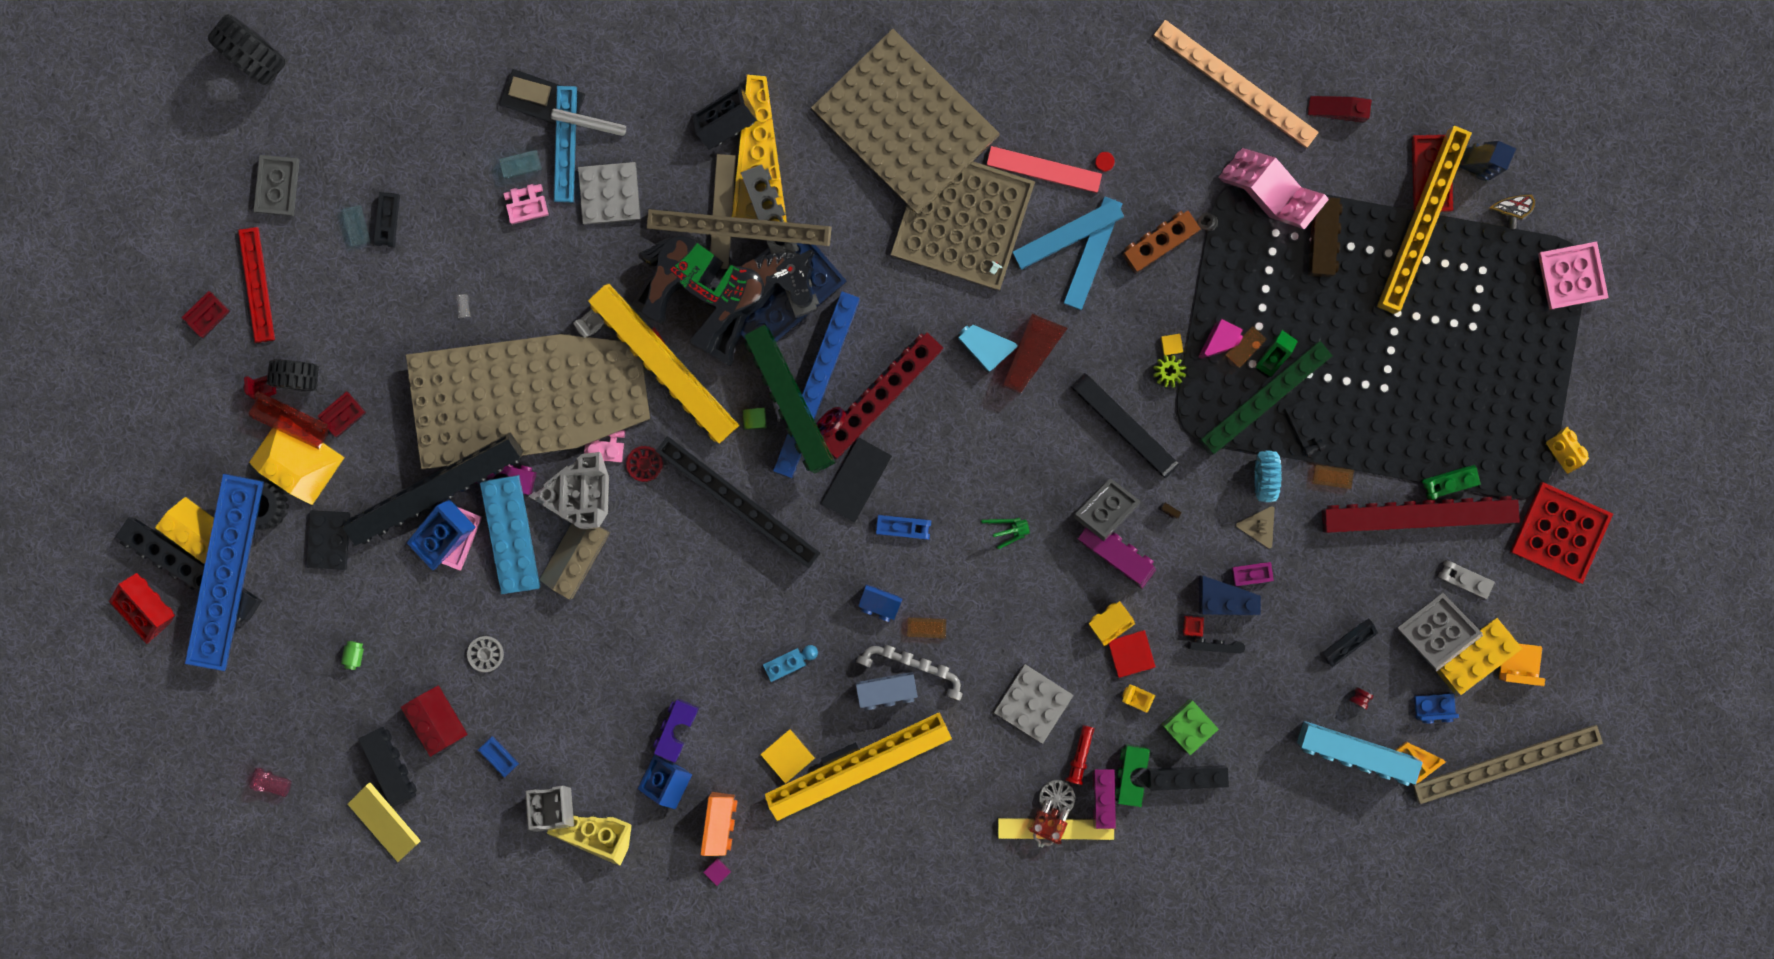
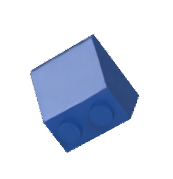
M866 584L858 607H861V612L872 615V612L877 613L880 619L889 622L890 619H895L902 598Z
M654 754L638 790L657 804L676 809L692 774L684 768Z

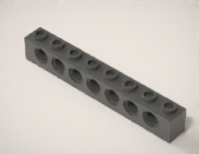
M761 164L741 172L758 220L770 221L778 219L779 222H784L782 216L785 215L782 204L777 205L775 198L779 196L775 186L771 187L768 181L772 179L768 168L764 169ZM759 183L766 185L765 190L762 192L755 189ZM765 201L773 203L772 207L768 210L762 208ZM766 240L771 254L796 253L799 251L796 243L786 242L780 246L776 244V241ZM786 291L796 318L817 311L816 305H819L816 294H813L810 306L800 308L793 303L791 294Z

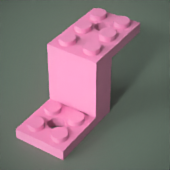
M1244 148L1236 153L1234 159L1223 169L1219 176L1220 180L1224 183L1245 189L1270 218L1302 229L1307 227L1329 200L1325 194L1302 188L1275 157Z

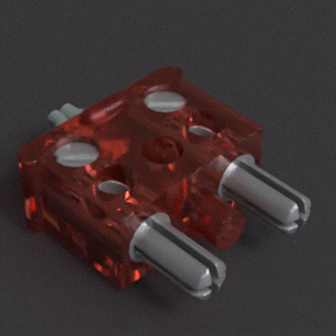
M1046 799L1042 810L1037 811L1031 827H1028V830L1034 833L1033 838L1038 842L1037 846L1042 848L1044 845L1051 846L1053 843L1061 844V838L1068 825L1065 821L1070 809L1064 807L1059 819L1056 818L1059 810L1055 808L1052 809L1049 815L1047 813L1052 804V801H1049V799ZM1040 816L1044 817L1042 822L1039 821ZM1049 820L1053 822L1051 826H1048ZM1058 824H1061L1060 830H1057ZM1036 835H1039L1047 840H1050L1051 842H1045L1041 844L1040 840L1036 837Z

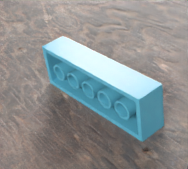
M1303 721L1297 741L1301 747L1300 749L1305 753L1314 755L1317 752L1324 759L1333 761L1335 758L1341 764L1352 767L1354 764L1361 771L1367 773L1375 771L1376 774H1379L1378 776L1390 780L1391 777H1394L1398 783L1407 786L1410 783L1416 785L1423 763L1414 756Z

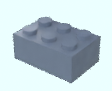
M913 672L856 682L860 708L864 707L865 710L876 709V705L883 704L884 707L893 706L896 701L903 700V703L914 702V698L918 697Z

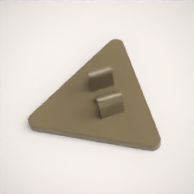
M1271 506L1238 522L1236 527L1267 548H1272L1274 507Z

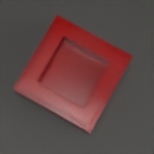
M1184 616L1183 635L1203 637L1204 617Z

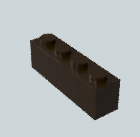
M1327 197L1329 200L1311 221L1308 276L1332 277L1338 272L1339 261H1336V256L1340 251V242H1337L1338 234L1341 233L1339 215L1342 214L1343 209L1342 204H1340V198Z

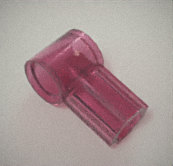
M255 768L249 787L256 791H268L286 797L292 781L273 775L269 770L266 772L263 768Z

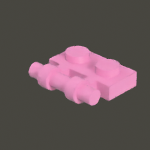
M530 184L526 188L518 190L514 188L510 189V192L504 193L505 200H513L512 204L506 205L512 225L549 215L545 197H536L537 192L543 191L541 184ZM529 195L530 199L520 201L519 197Z
M625 430L609 435L611 437L610 442L597 440L586 444L584 454L600 452L604 461L622 463L624 443H617V437L625 438Z

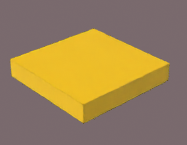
M791 729L761 753V756L785 784L815 759Z

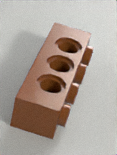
M1182 211L1172 216L1173 221L1168 224L1166 221L1156 227V232L1153 234L1148 232L1140 238L1141 242L1136 245L1133 242L1124 248L1126 252L1123 253V257L1135 274L1201 230L1189 211L1185 213ZM1172 226H1178L1181 233L1179 235L1174 234ZM1157 236L1164 238V245L1156 243ZM1140 247L1148 248L1149 255H1142Z

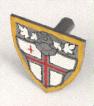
M1532 195L1510 197L1495 203L1489 209L1508 215V228L1516 229L1517 219L1523 220L1533 212L1535 199Z

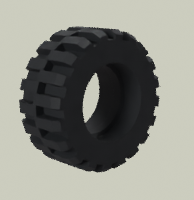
M230 14L224 15L208 34V41L214 48L244 73L264 86L269 85L286 65V59L276 49Z

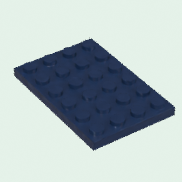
M776 241V244H777V245H780V246H781V245H784V244L786 243V242ZM796 243L799 249L796 252L798 254L808 250L815 252L810 262L814 269L810 276L812 283L810 289L812 295L816 294L819 305H821L847 281L816 245ZM767 248V249H766L762 254H760L757 258L762 257V256H765V255H770V254H771L770 249ZM780 286L763 307L746 318L741 335L745 338L744 335L765 325L770 329L777 342L809 314L796 318L786 291Z

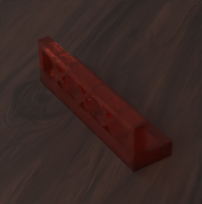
M257 391L255 394V404L249 411V417L320 449L328 436V424Z

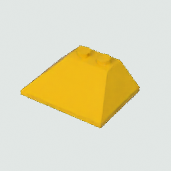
M281 415L249 463L258 473L291 495L313 505L345 457Z

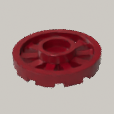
M834 407L828 410L817 422L823 438L830 437L832 433H836L839 430V426H842L845 422L846 413L841 407Z
M640 446L630 452L626 466L629 474L634 479L648 482L660 474L663 462L661 455L654 448ZM642 449H645V455H644V456L642 455V452H641ZM649 451H653V454L648 457ZM637 452L640 458L635 457L634 453ZM655 456L658 457L657 461H651ZM633 459V460H635V461H637V462L631 464V463H630V460ZM659 464V468L657 469L652 465ZM637 467V469L632 473L631 468ZM650 469L655 471L656 474L654 476L651 474ZM641 471L640 477H637L636 474ZM645 471L647 472V475H648V478H647V479L644 478Z

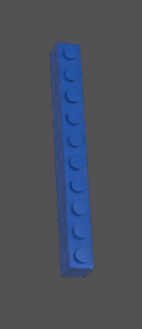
M843 291L840 294L802 394L814 420L860 302L859 297ZM787 434L774 472L793 479L802 453L799 454L794 446L796 443L794 437Z

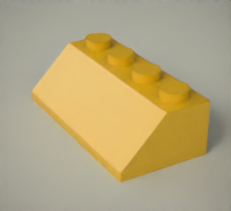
M184 497L165 513L155 528L205 564L214 517L187 497Z

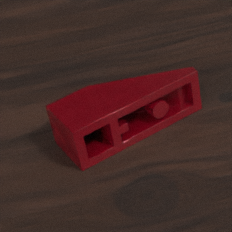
M1310 96L1308 115L1365 123L1370 117L1372 99Z

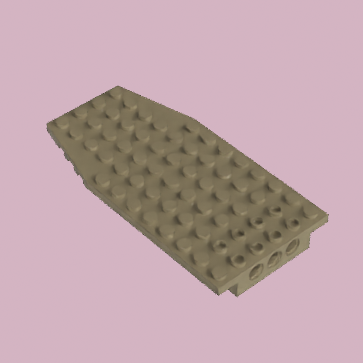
M562 334L407 354L406 359L421 469L448 466L510 432L523 451L522 456L577 449L650 419L642 359L639 356L636 357L630 351L631 347L626 342Z

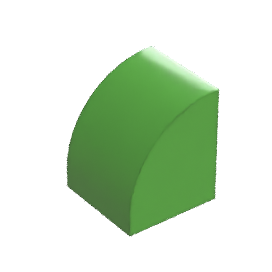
M765 408L743 410L744 430L767 428Z

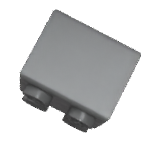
M556 786L546 790L535 789L525 791L528 830L538 832L574 827L570 787Z

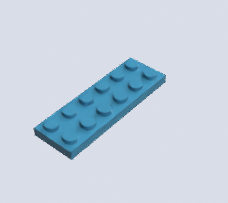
M515 475L484 480L480 485L501 594L539 589L540 582L520 476Z

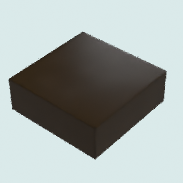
M1166 502L1162 503L1159 508L1174 519L1179 518L1182 513Z

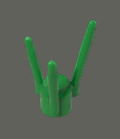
M1020 517L1015 519L981 520V523L989 524L1014 523L1011 525L1012 529L992 535L993 537L1013 533L1015 536L998 545V549L1023 539L1025 535L1030 534L1027 520H1021Z

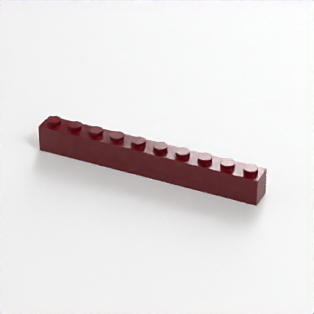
M1511 496L1499 497L1500 501H1492V497L1480 498V502H1473V498L1461 499V503H1454V499L1442 500V504H1435V500H1425L1422 505H1416V501H1406L1403 506H1397L1396 502H1387L1384 507H1377V503H1367L1364 508H1358V504H1348L1345 509H1339V505H1329L1326 510H1322L1323 533L1520 523L1518 500H1512Z

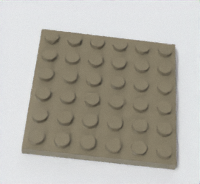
M972 162L918 215L907 205L891 256L1000 291L1035 181ZM992 261L998 262L1002 266V269L999 267L995 274L990 272L993 266Z

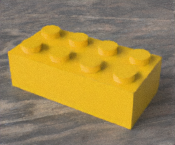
M1498 618L1480 629L1483 634L1481 638L1436 671L1456 697L1465 693L1523 649Z

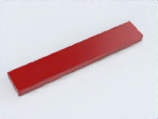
M259 228L238 230L254 342L274 341L275 335Z

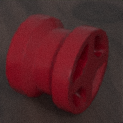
M1356 687L1355 695L1349 701L1367 710L1368 702L1374 696Z

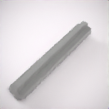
M555 108L551 111V119L620 136H624L626 133L625 125Z

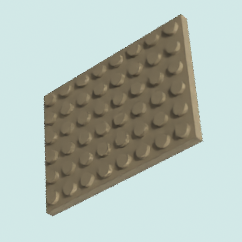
M894 29L884 36L811 107L917 215L1000 136V133Z

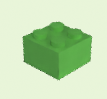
M1188 699L1161 724L1189 755L1193 754L1219 730L1191 699Z

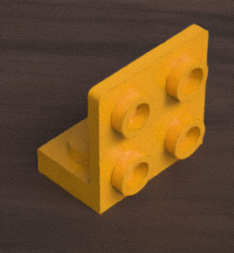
M1519 644L1523 649L1500 665L1499 680L1545 686V678L1539 677L1542 654L1541 646Z

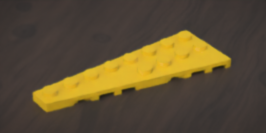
M747 75L745 94L755 110L757 121L752 126L741 130L732 217L758 220L741 172L761 164L764 169L768 168L772 178L768 181L771 187L775 186L779 196L775 198L777 205L782 204L784 212L785 205L766 76ZM759 183L755 189L762 192L765 190L766 185ZM765 201L762 208L768 210L772 207L773 203ZM785 213V215L782 216L784 222H787Z

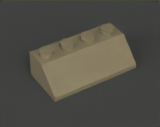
M571 524L539 580L567 599H573L611 532L601 526L599 528L580 529Z

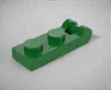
M1475 465L1423 480V486L1427 489L1426 497L1428 500H1434L1439 496L1481 485ZM1439 484L1440 488L1435 489L1434 486Z

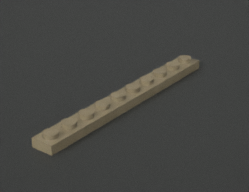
M648 209L647 229L830 246L832 228L830 226Z
M1591 725L1419 782L1416 785L1413 784L1412 786L1418 803L1422 804L1601 745L1603 742L1597 725Z

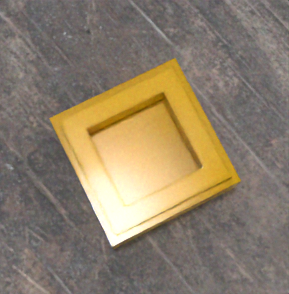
M1180 334L1161 337L1164 356L1183 353Z

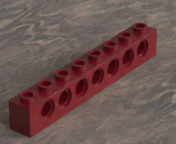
M928 332L925 335L921 333L914 340L916 344L911 349L907 347L902 352L901 356L903 358L898 363L894 361L887 368L889 372L885 376L881 374L874 381L876 385L873 389L870 390L868 388L861 395L863 399L858 404L854 402L847 409L849 413L844 418L845 422L842 426H839L838 430L846 433L845 440H836V433H832L830 437H824L830 453L836 459L856 441L943 351L944 348ZM922 348L926 351V356L918 358L915 355V351ZM903 363H911L913 369L910 372L903 371ZM897 376L900 382L898 385L892 386L888 382L889 378ZM877 390H884L886 397L882 400L875 397ZM869 403L873 406V410L871 413L866 414L862 411V406ZM857 417L860 420L859 425L851 427L849 425L850 418Z

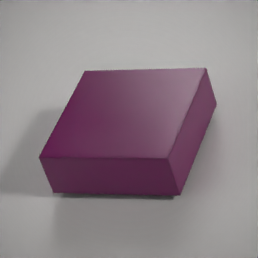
M717 858L703 873L718 886L731 871Z

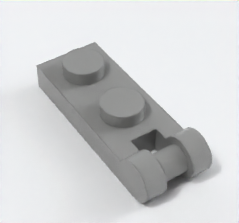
M1444 561V568L1442 572H1439L1438 578L1479 597L1488 599L1495 583L1494 581L1451 561ZM1451 570L1456 571L1453 577L1449 576Z

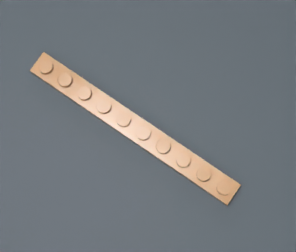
M1165 20L1153 37L1306 149L1319 133Z

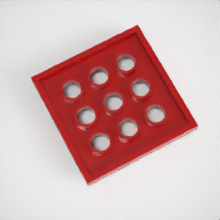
M1541 482L1510 553L1579 584H1583L1613 513ZM1550 502L1556 505L1554 513H1550L1547 509ZM1568 510L1574 514L1571 521L1565 518V513ZM1585 518L1591 521V526L1588 529L1584 528L1582 524ZM1542 520L1548 522V528L1545 531L1540 528ZM1561 527L1566 531V535L1562 539L1557 535V531ZM1579 535L1583 538L1581 546L1575 544V538ZM1535 537H1538L1541 541L1538 548H1534L1532 545V540ZM1552 545L1558 548V553L1555 556H1552L1549 552ZM1570 553H1573L1576 557L1573 564L1567 561V556Z

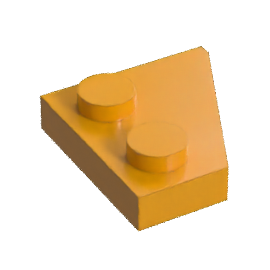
M1404 742L1395 749L1396 751L1414 756L1423 762L1416 784L1445 763L1442 758L1408 742Z

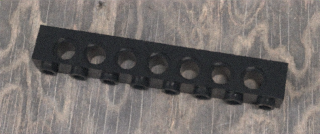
M128 517L115 536L121 540L120 544L127 548L132 547L137 551L136 554L144 559L149 558L153 561L152 564L155 567L166 569L169 571V576L177 580L181 579L185 582L184 585L186 587L200 591L205 564L140 520ZM140 534L143 536V542L141 544L138 542V536ZM155 545H158L159 547L158 554L154 553ZM172 555L175 557V563L173 565L170 563V557ZM188 565L191 567L190 575H187L185 571ZM243 588L237 620H250L263 600Z

